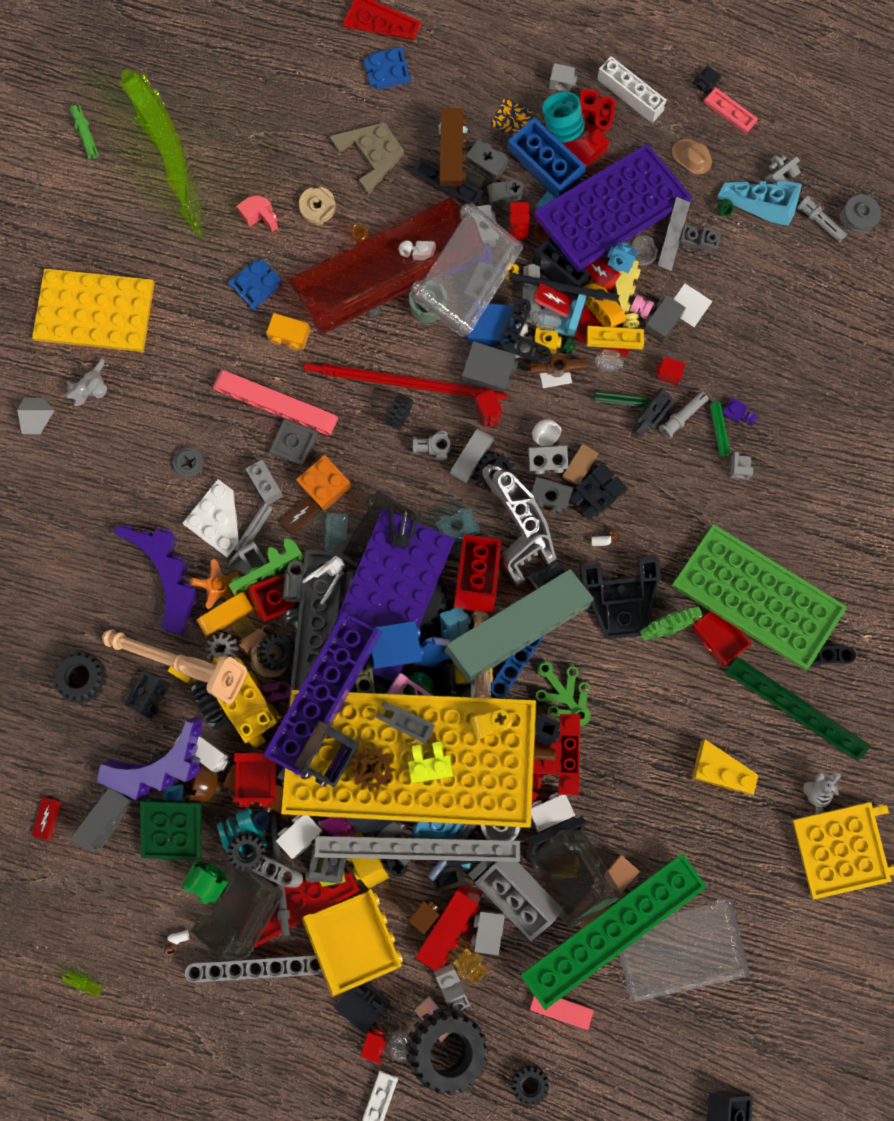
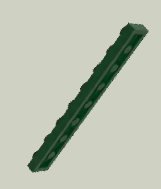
M736 656L725 672L727 675L856 761H859L869 750L870 744Z

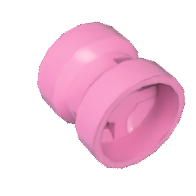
M637 295L629 312L638 313L642 318L646 319L654 302L650 300L645 301L643 297Z

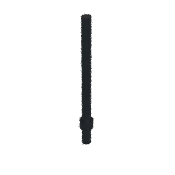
M511 272L509 275V280L537 286L542 283L552 289L595 297L596 300L600 301L605 299L618 302L620 297L618 294L605 292L606 290L599 288L594 290Z

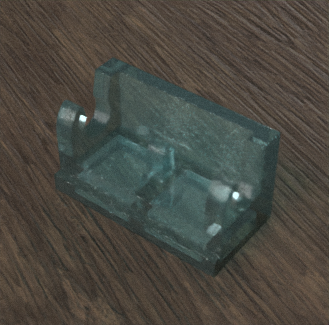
M326 514L323 551L346 553L348 515Z

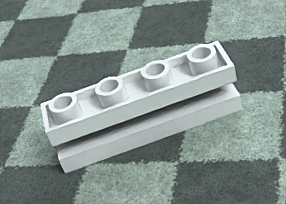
M612 56L599 68L597 80L651 123L664 111V105L667 100Z

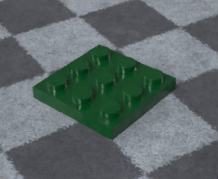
M142 799L140 801L142 859H202V801Z

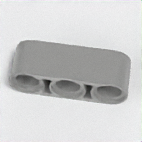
M478 428L457 459L450 474L467 484L477 469V464H480V459L485 456L490 448L494 437Z
M254 852L248 854L247 857L252 856ZM266 854L261 865L258 864L256 869L251 867V871L281 886L296 888L303 881V875L299 870ZM291 874V875H292V879H291V881L289 882V875Z

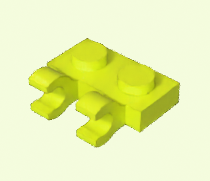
M442 742L432 743L435 758L430 759L423 758L422 745L412 746L414 761L408 762L411 783L454 777L451 756H444Z

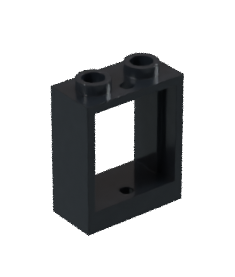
M319 721L294 765L300 768L299 773L310 779L311 776L316 777L315 782L324 787L329 784L335 788L360 743ZM329 735L342 744L323 775L308 766L325 736Z

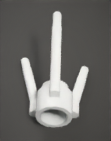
M334 556L322 567L304 578L302 583L307 582L314 576L317 578L325 572L331 576L336 575L321 601L323 605L340 577L344 575L342 570L345 568V564L339 557Z

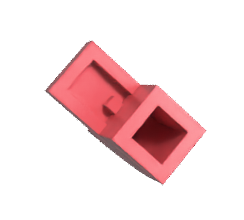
M252 196L236 206L240 216L249 227L262 219L272 232L278 228L276 222L278 219L272 212L273 208L268 199L261 196Z

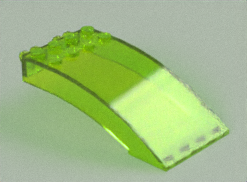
M125 69L121 73L123 80L118 83L131 100L137 114L135 120L163 157L168 176L165 181L180 200L181 209L179 212L201 239L203 237L200 195L193 171L177 131L163 102L160 100V94L155 88L152 90L145 75L141 76L137 70L132 73L130 70Z

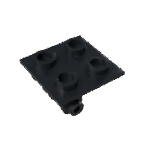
M366 982L349 989L334 1009L366 1034L391 1001L370 983Z

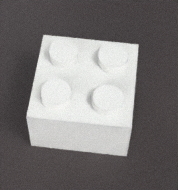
M297 815L292 820L294 824L291 827H285L278 833L279 838L276 842L292 859L297 858L312 844V841L316 839V836H321L325 832L313 816Z

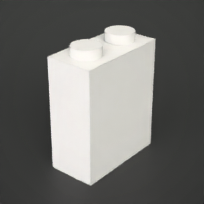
M200 735L197 741L198 749L194 756L201 758L200 763L211 771L218 773L221 770L224 771L230 763L228 760L231 756Z

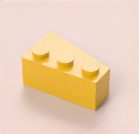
M702 740L692 779L753 795L758 774L707 740Z
M357 831L353 835V837H362ZM347 858L349 863L353 862L355 866L352 871L356 879H361L368 889L390 878L384 870L381 859Z

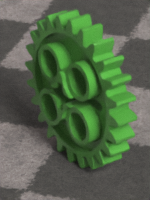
M699 607L675 611L650 623L640 633L644 641L661 636L667 637L694 624V621L703 615Z

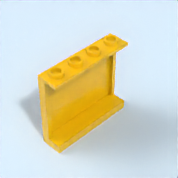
M371 889L366 893L320 912L304 916L302 919L331 997L402 966V956L399 950H395L393 945L395 942L394 936L391 931L388 932L385 925L387 923L384 912L379 910V898Z

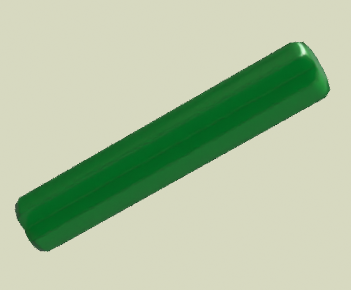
M720 402L711 403L710 409L719 454L721 457H726L731 452Z

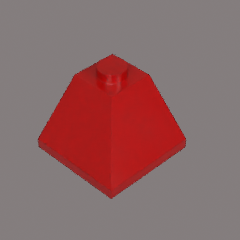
M584 124V130L578 138L561 143L587 167L608 151L609 140L599 128Z

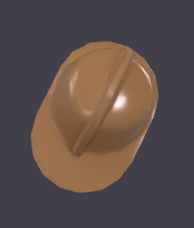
M681 139L672 147L673 158L691 173L700 175L710 169L712 158L708 148L702 143H697L691 139Z

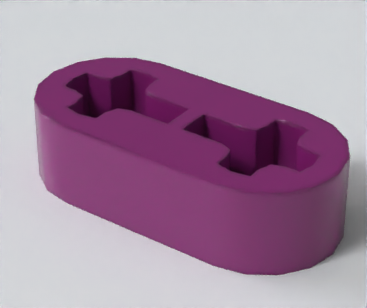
M280 681L259 689L261 692L265 691V693L272 692V695L267 697V702L271 704L289 698L291 685L285 681ZM281 685L288 688L285 691L286 695H282V693L275 694V691L280 690Z

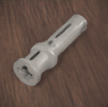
M808 195L799 204L797 209L804 211L809 216V220H815L840 243L847 236V233L824 214L822 207L817 206Z
M700 391L677 414H672L664 425L661 424L659 426L660 432L666 438L671 439L673 433L679 428H683L685 421L709 400L707 395L703 397L705 393Z

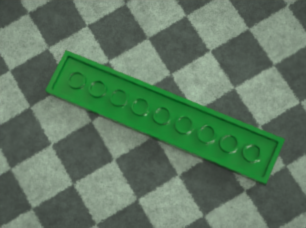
M681 853L520 974V976L542 1008L546 1010L707 888V886L684 854Z

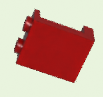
M234 753L236 775L235 798H233V802H238V806H250V802H258V806L270 807V803H276L277 763L264 756V753Z

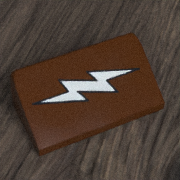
M307 497L286 515L280 523L293 536L321 510Z

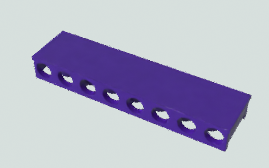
M343 611L265 751L264 756L301 777L304 776L299 773L300 768L294 765L319 721L330 727L333 724L382 634L381 631Z

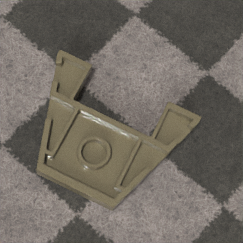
M385 122L330 136V141L339 153L355 143L373 168V171L359 179L360 184L368 195L371 194L377 183L379 184L382 181L383 176L404 155V149Z

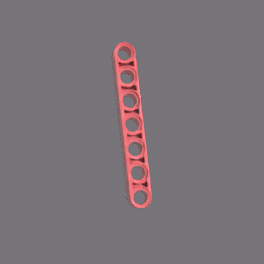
M220 370L213 385V388L220 393L328 436H331L338 417L332 413L224 370Z

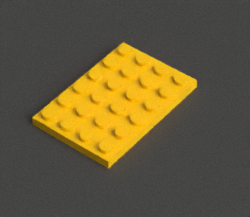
M44 269L32 339L41 342L144 352L155 282L150 279Z

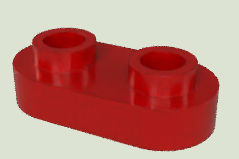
M610 96L601 97L597 104L594 127L599 128L602 133L609 131L613 123L616 103Z

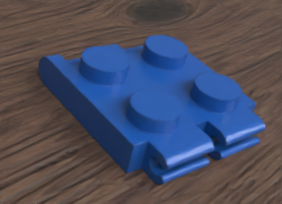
M403 47L369 54V58L364 59L370 88L377 87V90L412 81L407 70L408 63L404 59Z
M261 259L258 262L254 260L231 279L228 285L239 293V297L244 299L253 311L280 289L279 284L282 282V279L264 259ZM235 284H238L243 289V291H241ZM247 295L254 301L253 303L247 298Z
M437 637L426 639L421 644L424 651V657H421L422 661L413 664L428 667L446 666L447 662L451 659L449 655L445 654L446 645L452 642L453 639Z

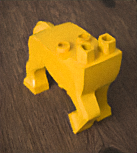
M221 656L213 658L211 664L216 666ZM238 657L233 658V659H235L236 661H238L239 663H241L242 665H244V663L241 661L240 658H238ZM247 669L246 677L234 701L228 704L218 698L217 700L245 743L249 742L252 747L257 748L266 742L263 733L276 725L281 716L274 705L267 702L259 689L261 686L253 672Z

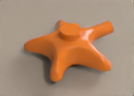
M213 559L210 562L209 577L207 579L191 578L190 585L206 589L207 601L205 607L211 609L219 598L222 597L229 600L233 597L228 584L232 583V579L239 576V572L234 571L229 575H223L218 562Z

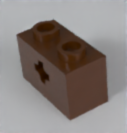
M431 899L428 902L424 900L410 917L409 922L425 934L440 915L438 911L439 906Z

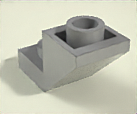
M453 964L434 971L449 1009L461 1011L469 1007V1001Z

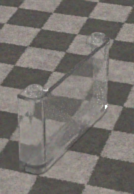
M473 203L465 204L460 210L461 223L426 278L413 284L411 287L412 292L409 296L460 337L467 336L472 331L523 249V244Z
M725 898L714 900L713 905L671 914L619 954L631 1003L750 976L733 904L730 901L726 902Z

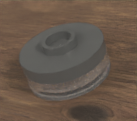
M864 194L851 197L840 212V220L844 228L857 235L868 233L879 222L881 217L879 204L875 199Z

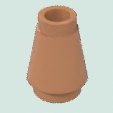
M259 628L240 640L241 643L238 646L249 657L253 647L267 637V635Z

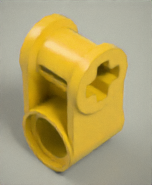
M496 710L470 719L476 739L486 738L507 730L513 722L511 715L505 710ZM501 715L507 718L506 720H504L503 725L497 722L498 720H500Z

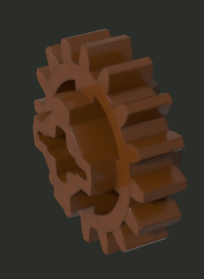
M372 746L371 751H369L367 747H363L364 753L357 751L358 758L351 759L355 765L349 766V769L354 770L350 777L357 778L354 784H362V790H365L368 786L369 792H373L374 787L381 791L382 784L388 787L387 780L394 779L390 772H395L396 769L391 768L390 765L395 762L394 760H388L390 757L389 753L383 755V748L376 751V747ZM377 755L379 757L375 760H370L367 756ZM362 763V772L359 773V767ZM370 765L376 766L374 768L376 771L375 773L369 772ZM385 765V766H386V771H385V774L383 775V774H382V767ZM375 778L378 782L367 783L365 781Z

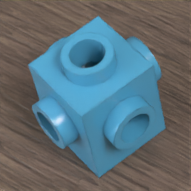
M618 242L615 248L611 247L607 257L610 258L608 265L612 266L616 271L629 273L639 251L633 249L628 243Z

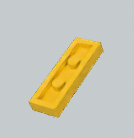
M588 326L587 346L643 350L644 329Z

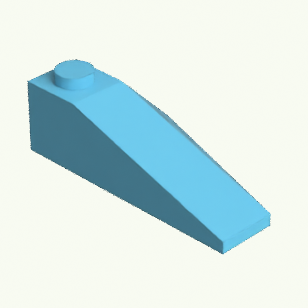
M760 181V184L729 182L724 183L718 198L721 200L729 199L734 206L769 222L789 226L795 214L801 184L789 181H777L776 184H766V181Z

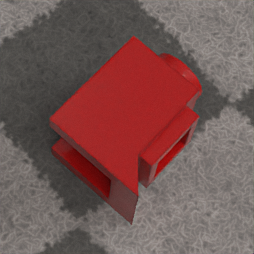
M373 1028V1031H368L360 1057L382 1064L381 1056L387 1039H384L385 1031Z

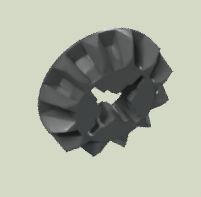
M194 448L180 450L173 460L176 472L188 478L197 476L202 470L204 463L201 453ZM185 457L190 461L194 460L192 462V469L188 465L184 466L186 464Z

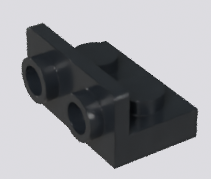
M143 670L124 705L148 718H152L161 700L167 693L170 684Z

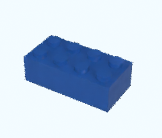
M535 117L508 140L507 151L556 198L566 193L584 177L586 166Z

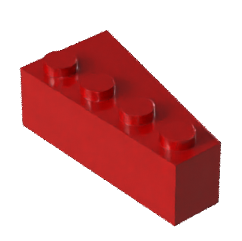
M466 882L465 885L459 886L415 958L435 971L439 965L443 967L449 958L446 955L449 949L454 950L459 942V939H457L459 933L462 932L464 934L470 925L467 922L471 915L475 917L481 906L478 903L482 893Z

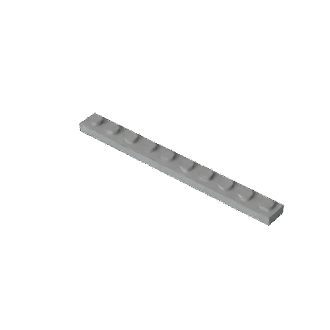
M316 836L315 857L520 862V841Z

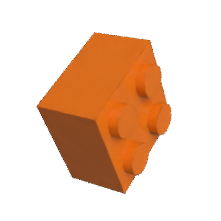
M326 455L321 457L296 479L298 485L323 512L352 488L350 481Z

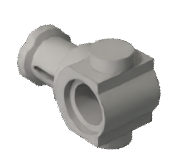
M438 431L434 436H429V439L413 437V454L429 452V455H434L438 460L447 459V454L450 451L448 433ZM444 442L447 446L444 449H439L437 444Z

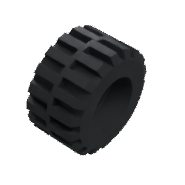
M73 652V655H65L66 659L61 658L59 660L61 664L55 666L57 672L53 673V677L56 678L53 684L57 686L56 690L58 693H61L62 697L83 703V701H91L92 698L96 699L98 697L97 694L104 691L102 686L107 684L104 681L107 678V673H104L106 668L99 659L84 652ZM85 666L89 671V680L85 686L76 689L71 682L72 674L77 668Z

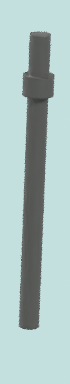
M277 814L271 815L273 822L270 827L273 858L282 862L281 848L276 842L279 838ZM276 883L279 905L277 915L281 924L282 936H289L288 919H290V912L287 910L285 886Z

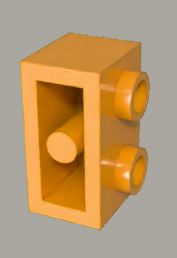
M273 313L266 334L273 344L280 345L282 343L288 345L293 350H304L311 329L309 323Z

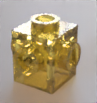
M467 948L453 962L458 968L456 973L464 981L468 979L475 986L489 972L482 963L484 960L478 952L472 953Z

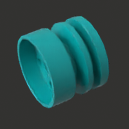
M559 92L549 96L542 106L546 129L560 142H569L578 138L585 127L579 97L571 92Z
M249 808L236 814L238 824H235L231 818L226 819L227 826L224 822L217 824L220 840L227 853L229 841H232V837L234 835L238 836V832L243 834L247 830H249V833L255 832L256 836L259 834L261 840L264 841V846H267L263 832L254 827V814ZM244 844L239 848L238 852L240 851L246 857L248 855L246 846L249 845L254 851L252 845Z

